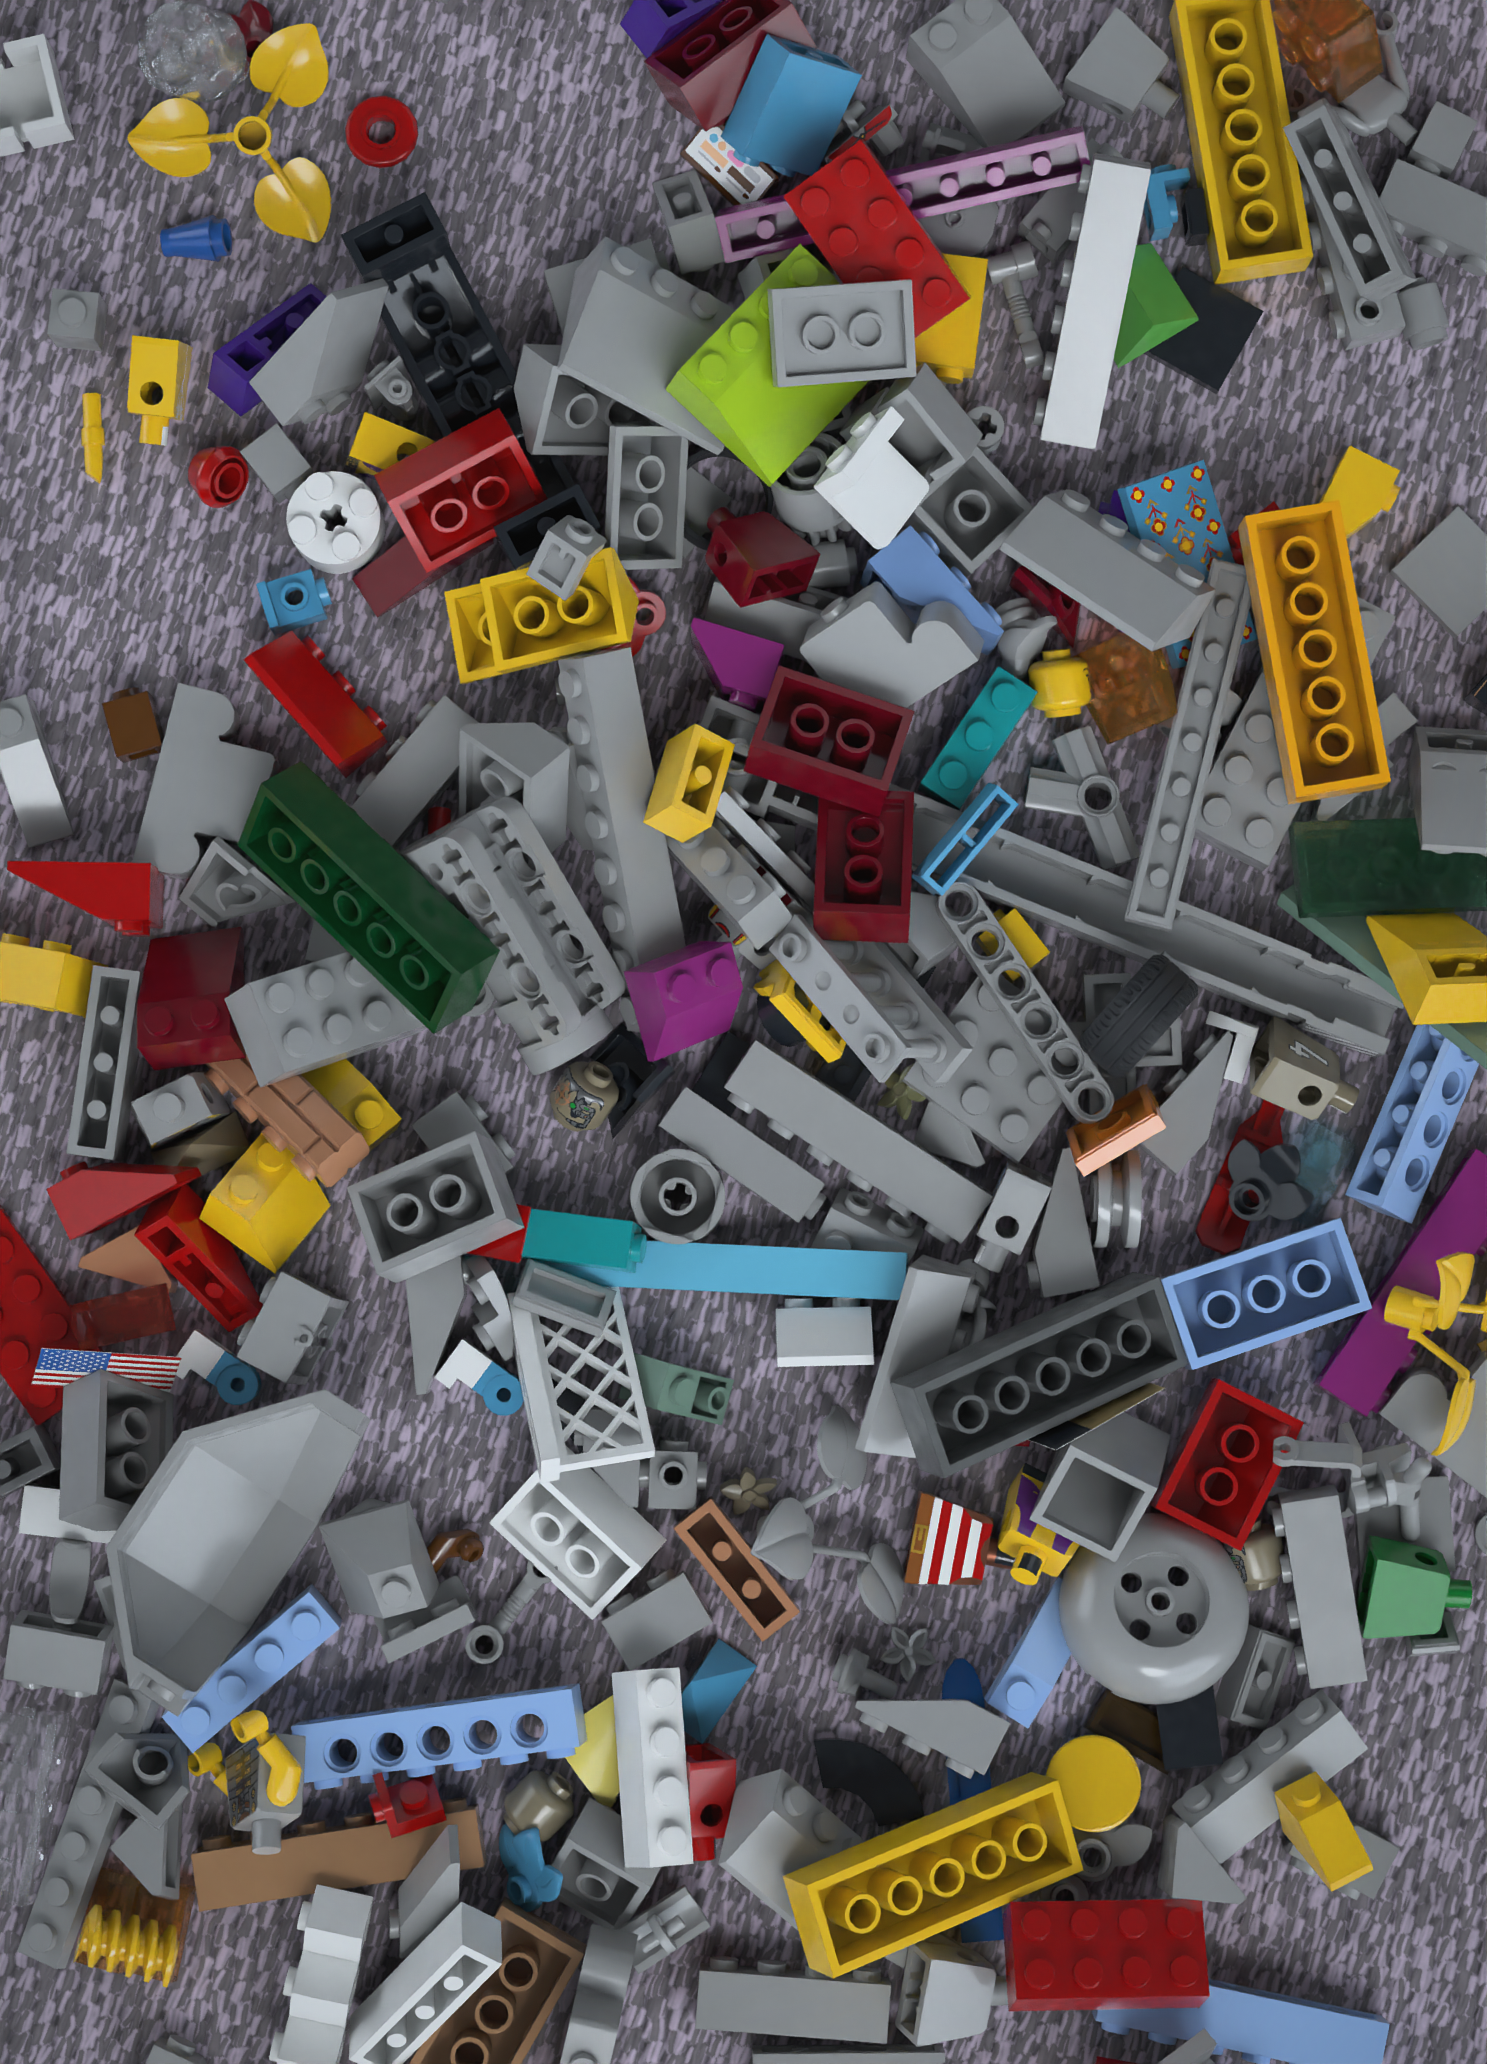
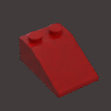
M7 861V870L114 926V931L122 932V936L149 937L151 928L163 929L164 875L151 863Z

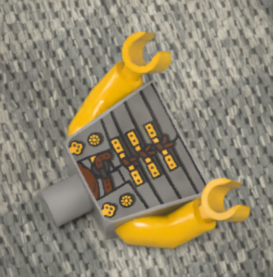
M251 1710L233 1718L230 1722L232 1731L237 1739L245 1744L225 1758V1766L222 1764L223 1756L219 1746L209 1742L204 1743L199 1749L188 1756V1769L191 1774L198 1777L208 1771L216 1778L213 1783L228 1797L231 1827L234 1830L252 1831L253 1853L260 1855L276 1854L281 1851V1829L300 1817L302 1812L306 1736L268 1733L269 1723L266 1715L259 1710Z

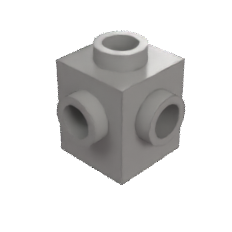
M660 1440V1449H655V1457L640 1459L639 1488H649L648 1508L696 1510L697 1489L706 1490L707 1461H698V1450H688L689 1441ZM675 1466L682 1471L683 1475L679 1481L669 1482L666 1480L664 1472L668 1467Z

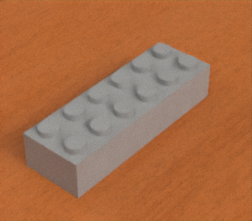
M1357 597L1371 667L1396 616ZM1263 665L1243 702L1244 705L1238 712L1211 765L1194 838L1261 872L1269 867L1301 804L1288 805Z

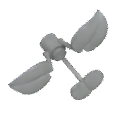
M832 1405L830 1413L824 1418L820 1426L817 1438L819 1462L825 1474L832 1478L831 1484L801 1502L791 1497L782 1499L774 1506L769 1515L760 1517L756 1528L757 1538L750 1553L767 1562L782 1576L790 1580L803 1579L808 1574L813 1561V1553L856 1559L863 1565L857 1575V1585L863 1601L881 1621L886 1624H894L902 1606L904 1581L900 1560L889 1545L884 1543L873 1544L867 1555V1553L859 1550L812 1544L811 1542L814 1537V1525L810 1516L806 1514L805 1509L838 1492L842 1484L849 1490L859 1488L867 1467L866 1452L855 1449L860 1432L857 1425L843 1408Z

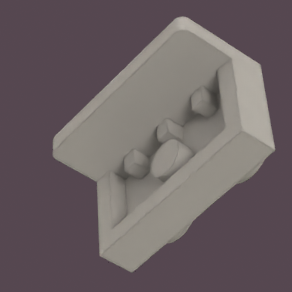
M840 1188L810 1248L908 1253L909 1264L924 1229L916 1225L910 1217L906 1218L899 1213H892L874 1204L863 1193L851 1192L845 1188Z

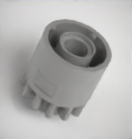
M822 432L770 486L780 522L802 539L808 535L811 545L814 546L819 544L820 538L827 537L830 542L837 541L836 531L839 528L847 532L852 529L851 524L813 487L828 468L825 465L826 461L842 446L837 439Z

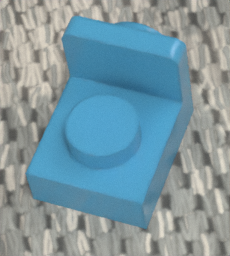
M1167 164L1151 169L1143 209L1150 241L1168 238L1173 228V223L1178 222L1175 197L1173 194L1167 195L1166 192L1187 187L1191 178L1189 168L1176 169V165Z

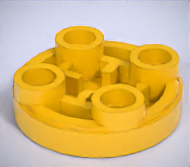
M1085 1735L1068 1741L1054 1754L1046 1772L1047 1777L1058 1779L1071 1827L1081 1831L1096 1833L1114 1829L1130 1817L1139 1802L1142 1789L1141 1775L1137 1763L1124 1746L1105 1736Z

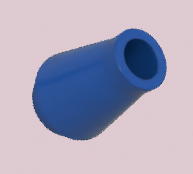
M210 215L174 228L162 229L160 233L161 249L165 257L176 256L219 262L223 256H230L232 253V234L226 218L217 219L215 215Z

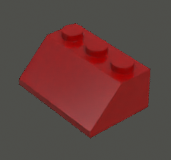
M500 408L374 474L388 505L426 573L496 537L494 526L547 500L538 479Z
M290 631L250 653L243 659L248 667L345 778L388 742L381 733L387 725L369 705L363 710L357 706L350 698L356 692L355 688L339 670L332 676L320 663L326 657L325 654L308 635L300 640L293 631Z
M1211 1378L1149 1505L1241 1551L1282 1469L1281 1466L1273 1462L1274 1439L1287 1436L1296 1440L1304 1422L1220 1379Z

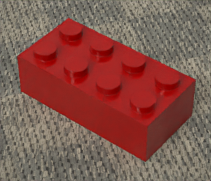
M864 139L858 141L783 196L843 284L903 279L912 280L915 338L971 298L961 280Z
M1144 1899L1010 1902L1002 1914L1008 2011L1200 2008L1210 1997L1203 1907L1200 1900Z

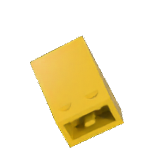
M1455 913L1367 916L1366 923L1412 1025L1487 1022V936Z

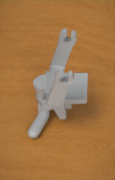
M1350 1422L1339 1424L1337 1443L1298 1441L1287 1436L1274 1439L1273 1462L1278 1466L1289 1467L1293 1465L1341 1469L1346 1481V1491L1338 1493L1342 1518L1369 1511L1370 1508L1377 1506L1385 1508L1391 1505H1400L1402 1537L1409 1542L1416 1541L1419 1538L1420 1488L1422 1481L1431 1472L1432 1465L1424 1457L1415 1459L1410 1465L1412 1451L1408 1443L1394 1446L1382 1445L1374 1448L1372 1451L1362 1453V1448ZM1273 1487L1267 1497V1513L1272 1515L1271 1509L1280 1507V1504L1274 1502L1279 1500L1278 1493L1294 1490Z

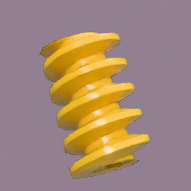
M96 1904L84 1920L73 1963H75L82 1951L87 1952V1964L90 1968H93L100 1957L103 1956L106 1958L107 1972L112 1973L118 1963L122 1961L125 1967V1977L131 1978L138 1966L143 1967L144 1982L149 1983L156 1972L160 1971L162 1972V1985L167 1988L180 1946V1941L177 1940L176 1925L169 1924L163 1934L159 1936L157 1920L151 1919L143 1931H140L138 1915H131L125 1925L122 1926L120 1910H113L108 1918L103 1921L102 1906Z

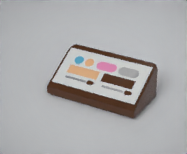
M724 124L711 128L707 132L700 128L680 153V156L696 169L733 206L766 199L779 184V177L764 162H760L758 167H754L741 162L733 156L735 149L720 137L725 128Z

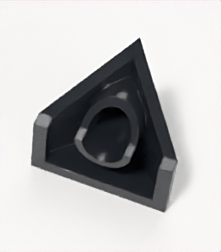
M623 1023L590 1056L593 1061L605 1065L612 1072L613 1079L619 1089L617 1103L608 1115L612 1139L616 1137L675 1073V1070L663 1058L654 1062L648 1061L643 1041L632 1031H627V1027Z

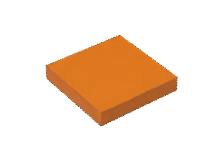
M1143 1084L1114 1101L1111 1112L1103 1120L1094 1124L1079 1122L1067 1129L1066 1135L1074 1162L1083 1177L1162 1131L1166 1128L1154 1094L1147 1084ZM1102 1109L1099 1110V1111H1097L1096 1113H1094V1114H1092V1115H1095V1114L1100 1113V1112L1102 1111Z

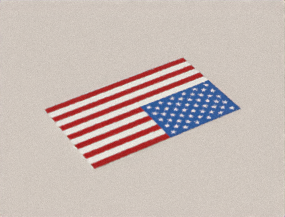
M41 1348L31 1387L63 1389V1386L102 1369L170 1393L182 1357Z

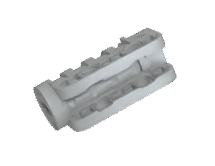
M509 796L500 797L455 819L432 834L414 841L398 852L500 950L485 982L497 1001L493 1005V1010L503 1025L510 1023L521 1041L516 1048L532 1075L547 1072L571 1060L598 1043L613 1030L614 1027L603 1009L624 993L625 982L622 974L527 811L519 801ZM523 853L531 857L536 871L527 865L523 858ZM570 935L575 936L582 943L584 953L575 947Z

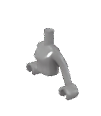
M1385 11L1383 12L1382 20L1390 29L1380 30L1374 24H1370L1369 38L1372 43L1382 47L1386 66L1393 84L1385 80L1372 66H1368L1352 78L1336 96V101L1345 109L1331 106L1337 111L1344 126L1353 133L1367 137L1369 134L1374 135L1387 128L1405 146H1408L1416 139L1419 132L1401 115L1410 99V87L1395 43L1398 19L1395 13ZM1302 88L1294 89L1293 94L1296 102L1301 104V106L1294 108L1288 105L1291 123L1299 119L1298 111L1316 102L1310 100L1308 93Z

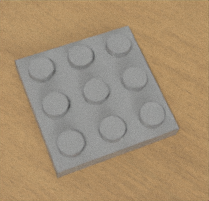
M978 976L948 1017L974 1049L946 1083H935L917 1061L902 1081L1018 1164L1063 1101ZM999 976L998 986L1004 994L1016 996L1022 992L1002 976ZM1032 1010L1026 1014L1025 1026L1031 1034L1044 1035L1049 1032L1051 1021L1044 1011ZM1068 1025L1080 1043V1036L1082 1034ZM1059 1049L1053 1053L1051 1064L1057 1073L1069 1075L1075 1072L1077 1059L1071 1051Z

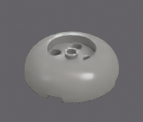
M1150 1512L1143 1514L1116 1563L1083 1546L1079 1547L1063 1576L1059 1594V1617L1066 1644L1076 1662L1087 1675L1090 1674L1100 1684L1110 1689L1111 1693L1119 1697L1145 1704H1168L1183 1701L1200 1694L1215 1684L1233 1665L1241 1651L1248 1630L1249 1599L1246 1585L1243 1583L1238 1570L1220 1540L1168 1514ZM1173 1567L1181 1569L1186 1574V1584L1183 1586L1172 1585L1168 1579L1169 1569ZM1123 1575H1136L1140 1580V1589L1134 1593L1125 1591L1121 1585ZM1157 1595L1159 1596V1601L1164 1600L1167 1606L1166 1609L1163 1611L1156 1610L1151 1603L1152 1596ZM1179 1615H1190V1619L1196 1625L1192 1633L1184 1634L1177 1628L1176 1620ZM1137 1620L1148 1627L1149 1635L1146 1639L1137 1640L1130 1634L1129 1627L1132 1622Z

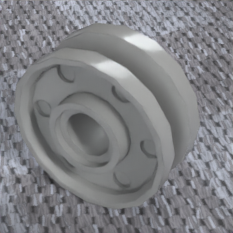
M1128 1150L1123 1153L1120 1171H1112L1110 1161L1090 1174V1231L1093 1247H1107L1111 1226L1119 1227L1123 1248H1137L1140 1238L1142 1213L1141 1162L1138 1150Z

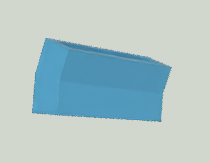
M988 783L912 873V878L932 895L939 894L943 896L1019 804L998 785ZM992 800L996 801L1000 807L975 837L971 839L966 834V831ZM959 842L965 849L939 880L935 882L930 877L931 873L956 843Z

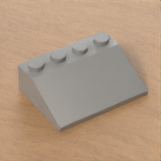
M605 236L575 271L557 369L718 456L723 451L725 445L665 389L678 370L736 309L714 298L710 293L702 291L675 276L669 270L663 269L634 253L628 247L622 246Z

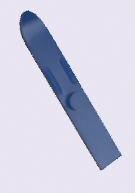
M965 1658L954 1659L945 1673L942 1684V1699H967L985 1708L981 1682L974 1667ZM990 1765L985 1775L974 1771L971 1779L947 1767L950 1806L992 1788ZM1002 1906L961 1923V1942L1004 1940Z

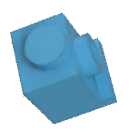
M311 569L273 581H263L256 584L269 628L274 635L328 619L324 606L332 604L326 581L324 577L315 579ZM295 590L303 592V600L300 604L290 605L287 603V596L290 592Z

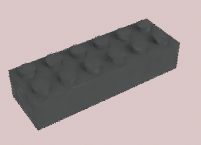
M1131 1272L893 1380L890 1384L920 1470L946 1478L1189 1364L1160 1277Z

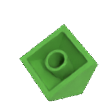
M1152 243L1136 245L1113 359L1118 369L1199 320Z

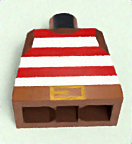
M919 1491L903 1573V1581L905 1583L981 1585L985 1565L1011 1570L1015 1558L1000 1551L997 1546L999 1538L991 1537L994 1520L991 1516L933 1494Z

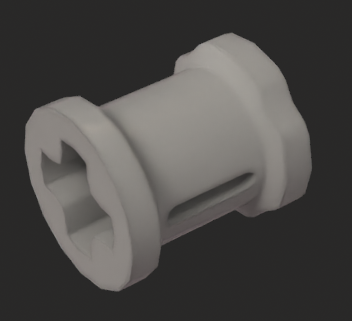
M989 406L975 407L967 415L977 428L980 422L988 424L989 433L986 435L985 440H980L977 444V447L986 456L998 448L1004 433V421L1000 413Z

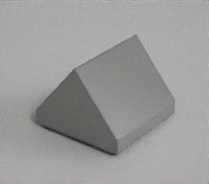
M1451 1611L1443 1613L1441 1628L1435 1634L1405 1636L1407 1657L1450 1654L1460 1650V1643Z

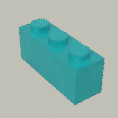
M998 666L920 782L918 790L934 801L960 811L1031 705L1037 691Z

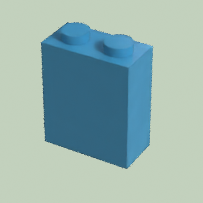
M766 34L720 137L735 149L733 156L745 164L758 167L760 162L769 164L775 171L789 177H794L796 172L812 176L821 165L862 75L837 55Z

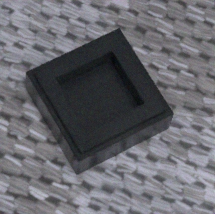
M1203 188L1187 189L1180 203L1185 245H1188V247L1204 245L1209 235Z

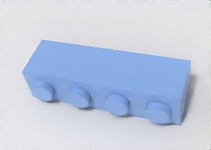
M311 1584L242 1642L178 1717L165 1709L162 1718L190 1751L194 1753L340 1629L341 1617L314 1585Z

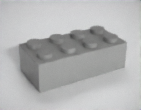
M348 951L250 982L224 999L260 1088L411 1037L427 1029Z

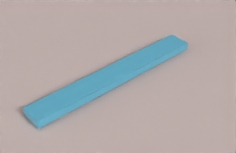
M647 1241L644 1260L642 1263H636L635 1273L544 1261L538 1262L605 1287L899 1300L907 1275L908 1253L707 1243L677 1245L661 1241Z

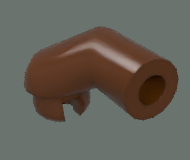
M466 1528L438 1533L426 1549L437 1574L448 1558L461 1557L462 1560L468 1562L478 1560L484 1552V1545L476 1532Z

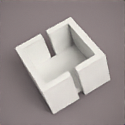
M40 34L3 43L5 53L13 67L6 69L0 57V157L24 152L23 142L29 141L32 147L36 149L74 140L55 54L46 36Z

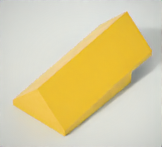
M612 547L602 549L591 558L574 594L566 601L526 575L529 567L482 578L478 584L445 591L460 684H468L559 659L631 642L639 599L615 549Z

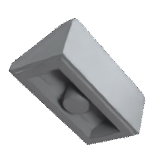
M1248 1624L1247 1634L1241 1651L1233 1665L1222 1677L1215 1698L1217 1714L1235 1722L1266 1730L1296 1640Z

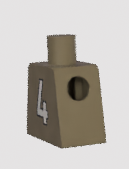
M1273 1016L1253 1046L1250 1055L1251 1094L1310 1120L1319 1118L1327 1104L1345 1114L1354 1106L1359 1095V1088L1340 1079L1339 1056L1280 1018Z

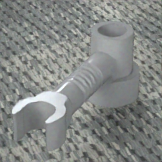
M1029 240L1011 245V251L985 259H988L987 269L992 285L999 283L1003 285L1009 308H1011L1010 312L1013 317L1026 368L1030 369L1043 365L1044 357L1021 284L1022 281L1039 276Z
M530 1560L527 1564L526 1575L515 1588L513 1594L510 1595V1598L507 1599V1602L504 1603V1606L501 1607L499 1613H496L488 1625L478 1626L467 1635L465 1649L473 1661L480 1664H489L500 1657L504 1646L502 1637L510 1628L514 1619L517 1618V1615L520 1614V1611L528 1604L541 1585L551 1582L548 1576L541 1578L534 1574V1564ZM481 1636H489L494 1642V1648L488 1654H480L476 1649V1641Z

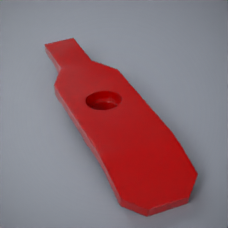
M1263 1099L1259 1110L1239 1125L1195 1230L1202 1246L1223 1255L1240 1248L1250 1221L1238 1217L1230 1207L1229 1191L1234 1181L1228 1169V1159L1234 1147L1243 1139L1252 1142L1261 1154L1270 1147L1283 1144L1280 1120L1285 1108ZM1249 1189L1248 1195L1250 1200L1258 1203V1194L1254 1190Z

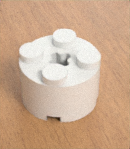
M337 471L313 473L296 489L289 501L286 517L289 535L302 557L316 569L332 574L347 573L366 565L379 552L385 535L383 513L372 490L359 478ZM338 514L342 515L346 523L345 526L337 525L332 532L327 524V520H335Z

